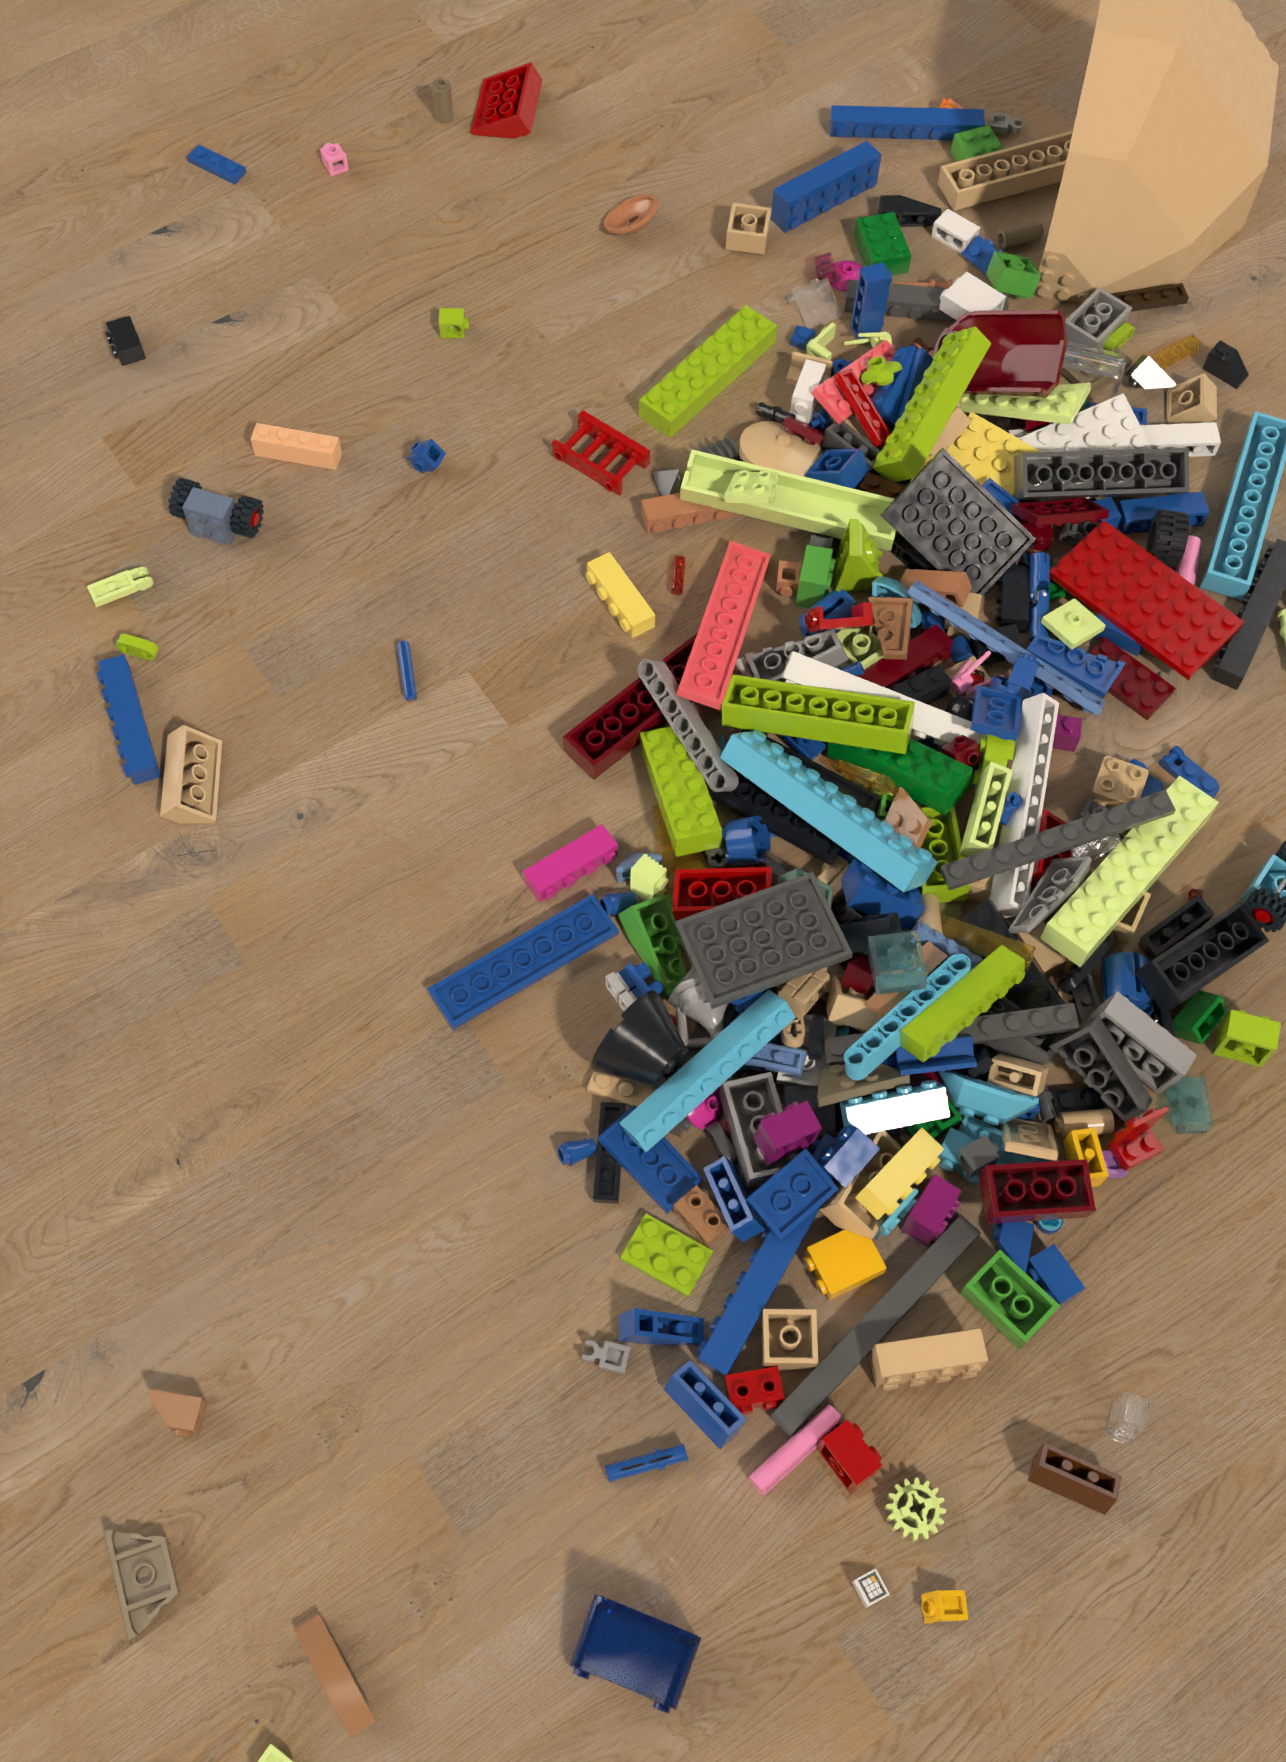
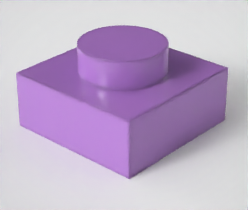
M1102 1151L1109 1175L1108 1178H1124L1129 1174L1128 1170H1123L1111 1151Z

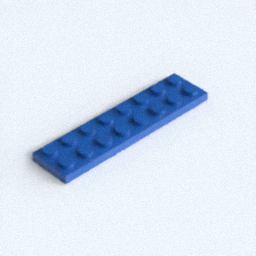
M591 894L427 988L451 1029L455 1030L619 934V930L596 897Z

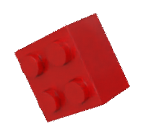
M847 1419L822 1438L816 1449L851 1494L873 1477L883 1465L880 1463L882 1458L873 1446L868 1447L862 1439L864 1434L856 1423L851 1424Z

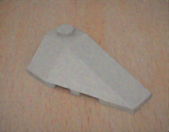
M1090 856L1053 859L1008 931L1010 933H1029L1063 906L1087 878L1092 861Z

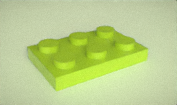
M645 1214L622 1253L620 1260L689 1298L714 1251L654 1217Z

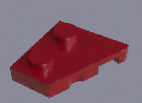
M789 415L786 416L782 424L785 426V431L793 435L799 433L804 436V441L815 445V443L820 445L825 435V431L821 429L816 430L810 427L809 424Z

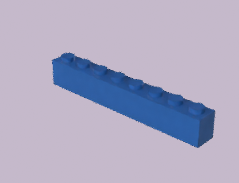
M832 105L830 114V137L953 140L956 133L985 126L984 109Z

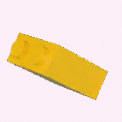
M843 1230L807 1247L804 1254L805 1257H803L809 1272L813 1271L817 1278L815 1283L821 1295L825 1294L828 1301L884 1275L887 1269L872 1239L847 1230Z

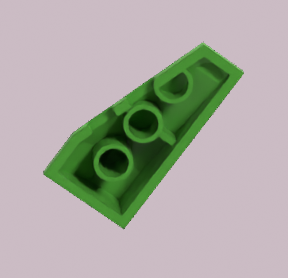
M670 893L633 905L618 914L627 937L643 962L650 968L654 979L658 980L664 988L663 993L666 997L672 994L675 987L686 976L685 962L681 957L680 949L682 941L675 927V919L672 912L673 899Z

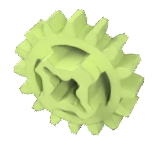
M915 1478L912 1484H910L908 1479H904L902 1481L903 1488L896 1484L893 1487L896 1494L889 1493L887 1496L892 1503L886 1504L885 1509L891 1511L892 1514L886 1519L896 1523L892 1528L893 1531L899 1528L902 1530L901 1538L904 1539L908 1534H911L912 1541L914 1542L917 1541L919 1535H921L923 1540H927L929 1538L928 1531L933 1535L938 1532L935 1524L938 1526L944 1524L939 1515H944L946 1509L940 1508L939 1505L945 1500L935 1496L939 1490L938 1488L929 1489V1481L920 1485L919 1478ZM917 1491L926 1495L928 1499L919 1496ZM904 1494L905 1504L898 1509V1501ZM913 1504L915 1507L920 1506L921 1508L918 1515L916 1512L911 1513L910 1511ZM930 1510H933L932 1520L927 1525L926 1515ZM902 1520L913 1523L914 1528L906 1525Z

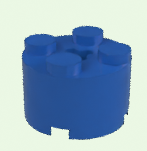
M760 816L732 820L728 822L726 827L722 828V838L726 841L728 850L726 852V859L729 864L743 867L765 863L769 860L770 856L766 857V851L771 850L770 836L766 824L761 825L759 822L762 819Z

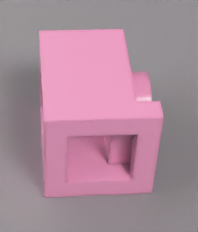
M327 143L320 149L322 162L330 176L349 170L347 156L338 143ZM337 161H339V162L341 163V164H338V165H335V166H333V164H332V163L337 162Z

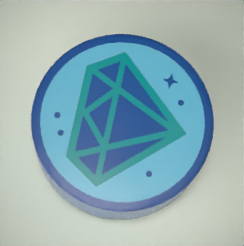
M1063 1219L1036 1221L1037 1228L1042 1233L1049 1235L1058 1232L1063 1224Z

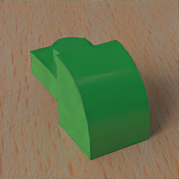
M947 1097L950 1117L904 1126L910 1138L923 1128L932 1138L939 1139L948 1133L950 1127L954 1128L962 1120V1116L949 1097Z

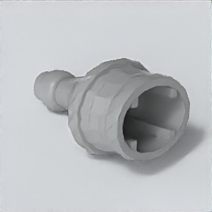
M696 976L675 987V991L680 995L681 1006L676 1009L677 1030L688 1049L704 1048L724 1030V1013L728 1005L725 1004L711 1009ZM686 1015L701 1024L710 1037L688 1039Z

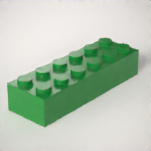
M909 738L906 754L828 742V758L897 792L901 787L909 793L913 800L944 815L952 809L970 788L973 768Z

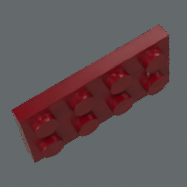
M1087 498L1014 503L1011 510L1012 513L1019 516V519L1032 523L1033 527L1043 528L1045 525L1050 524L1062 526L1063 523L1098 522L1100 519H1108L1110 511Z
M1105 637L1088 652L1095 656H1098V654L1107 656V660L1114 662L1119 660L1126 663L1108 693L1147 721L1176 690L1174 686Z

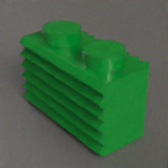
M1199 990L1193 998H1189L1182 1011L1172 1019L1176 1037L1197 1044H1203V1041H1206L1209 1034L1214 1031V1028H1217V1024H1220V1021H1223V1017L1229 1012L1223 997Z

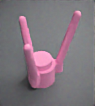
M987 651L966 671L972 663V659H968L958 673L951 678L950 688L955 694L962 695L964 693L968 696L976 690L977 685L985 687L990 684L991 679L971 687L973 679L970 676L991 654L990 651Z

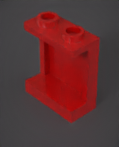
M863 602L852 606L851 618L825 620L823 618L822 606L808 610V614L805 615L806 628H809V633L826 632L833 629L834 631L862 629L873 625L872 602Z

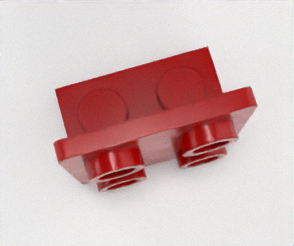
M1166 1106L1159 1110L1156 1107L1150 1109L1143 1114L1141 1119L1138 1116L1133 1117L1125 1123L1127 1128L1124 1127L1113 1134L1114 1140L1107 1147L1124 1171L1159 1155L1165 1150L1150 1128L1169 1111Z

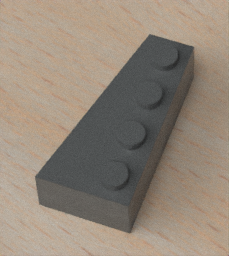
M1099 1015L1080 1024L1078 1030L1066 1031L1056 1036L1049 1047L1055 1053L1058 1052L1066 1060L1065 1063L1071 1069L1074 1068L1084 1078L1083 1081L1090 1088L1093 1087L1101 1095V1099L1124 1122L1147 1111L1153 1099Z

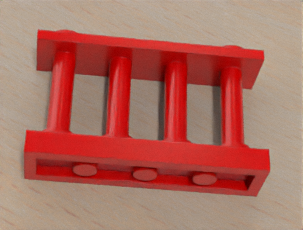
M584 410L578 414V430L564 444L555 439L552 441V455L558 461H563L618 496L622 494V479L635 465L646 469L650 464L649 449ZM584 435L594 438L595 440L581 454L571 449ZM601 445H606L612 449L598 464L588 460ZM618 455L629 459L615 475L605 470Z

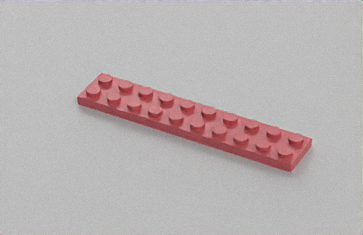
M733 541L729 542L683 673L677 696L718 710L721 709L771 554Z

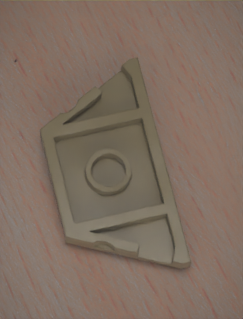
M845 1064L832 1065L830 1068L820 1071L817 1094L818 1106L822 1107L909 1084L910 1074L900 1075L898 1069L880 1064L864 1079L852 1080L846 1074Z
M106 1530L104 1534L128 1640L132 1641L180 1595V1590L166 1537Z

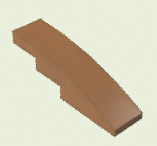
M928 941L888 978L869 998L865 1006L882 1019L941 966L948 956Z
M317 1614L294 1631L349 1737L352 1738L374 1723L376 1719L320 1614Z

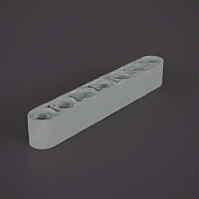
M642 660L637 668L639 677L709 787L715 792L735 790L738 786L737 774L730 765L720 759L721 749L690 701L676 695L679 684L667 665L661 660Z

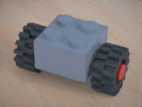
M179 478L175 482L176 485H173V492H170L171 499H169V503H171L169 505L170 514L187 520L190 533L194 536L211 539L220 544L231 545L236 534L253 538L259 532L258 528L261 527L260 522L261 520L263 521L262 514H264V505L261 500L242 495L238 499V503L235 504L234 498L202 490L200 483L184 478Z

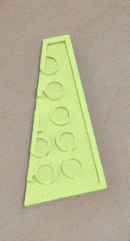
M1091 383L1058 385L1047 397L963 393L961 397L963 402L960 405L963 412L1071 425L1091 391Z

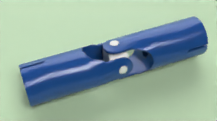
M1043 552L1030 555V641H1033L1037 634L1049 637V629L1041 623L1042 617L1049 614L1050 555Z

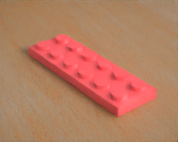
M886 339L839 372L852 368L871 400L879 385L876 382L864 385L861 376L868 370L867 366L870 359L881 356L887 362H892L896 350ZM834 376L812 391V395L839 425L855 414L835 381Z

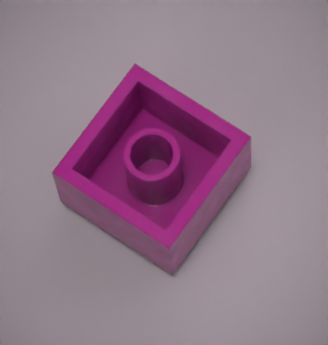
M808 1101L801 1104L798 1102L791 1103L784 1108L785 1111L779 1114L771 1112L761 1119L762 1121L757 1127L758 1129L753 1138L767 1165L813 1145L822 1127Z
M934 1174L908 1215L901 1230L928 1247L932 1240L936 1241L941 1236L949 1223L948 1221L953 1217L962 1202L957 1199L962 1191Z

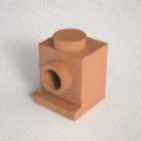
M779 561L776 592H780L784 597L797 594L801 563Z

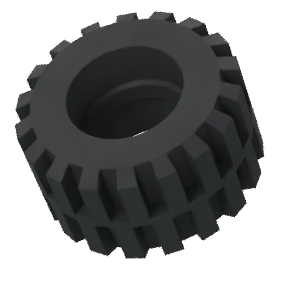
M1159 509L1151 522L1146 551L1165 565L1177 567L1184 556L1189 534L1188 515L1184 512Z

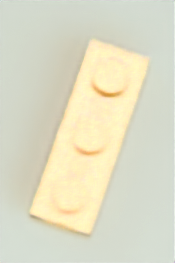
M837 759L832 766L842 777L855 782L865 789L867 787L872 788L880 795L886 793L895 796L899 789L888 776Z

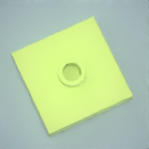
M1075 598L1043 616L1041 623L1071 650L1104 631L1106 626Z

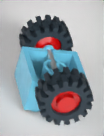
M1286 841L1282 843L1277 853L1273 854L1261 866L1241 897V900L1245 902L1243 904L1260 929L1264 928L1265 932H1269L1270 929L1272 932L1279 931L1286 922Z

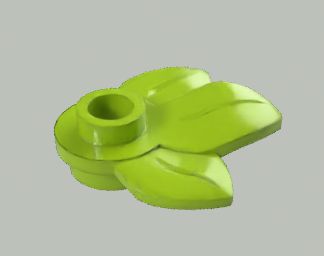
M881 356L874 357L869 360L868 370L861 376L862 383L867 385L876 382L880 386L889 385L894 381L893 373L900 371L902 366L896 361L887 362Z

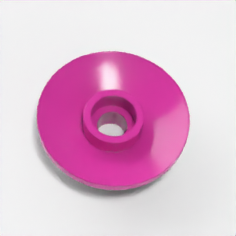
M850 260L838 261L829 268L827 273L828 281L835 289L846 292L848 279L858 280L860 268L863 266Z
M719 1087L687 1115L689 1122L694 1127L706 1129L707 1125L720 1120L723 1106L719 1095Z

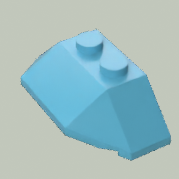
M951 1070L938 1072L941 1085L945 1087L947 1096L956 1109L959 1110L960 1114L968 1117H973L974 1115L983 1117L984 1122L992 1125L1004 1124L1034 1109L1039 1102V1098Z

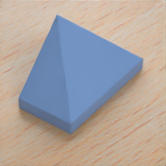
M630 852L616 868L617 883L631 878V868L644 854H647L648 857H651V860L655 859V862H659V865H662L661 854Z

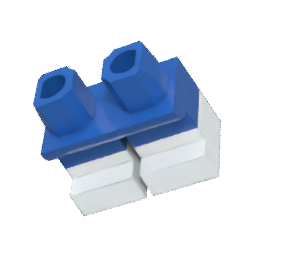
M645 962L635 966L629 963L616 974L612 972L605 976V986L616 1002H619V1006L623 1011L641 995L650 990H654L660 996L664 992V988L658 980L649 985H646L644 979L651 976L650 968Z

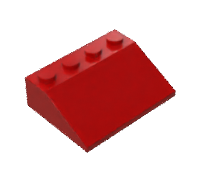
M532 62L483 79L471 128L472 135L515 139L531 133L542 85V78Z

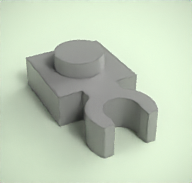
M991 112L988 125H990L994 133L1006 134L1008 130L1014 134H1020L1022 119H1009L1010 115Z
M592 1340L585 1342V1346L591 1347L594 1353L590 1356L582 1354L584 1362L592 1363L597 1360L600 1361L599 1369L625 1375L631 1347L605 1341L604 1347L601 1348Z

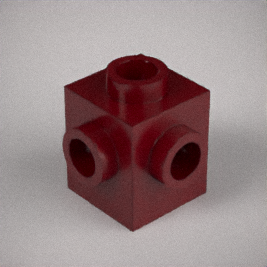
M964 735L954 738L953 741L941 747L942 754L971 768L981 762L979 744Z

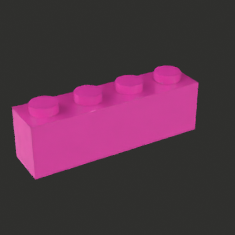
M603 824L525 869L523 871L524 882L539 903L545 899L549 900L561 889L573 886L581 877L593 874L599 866L614 861L618 856V844Z

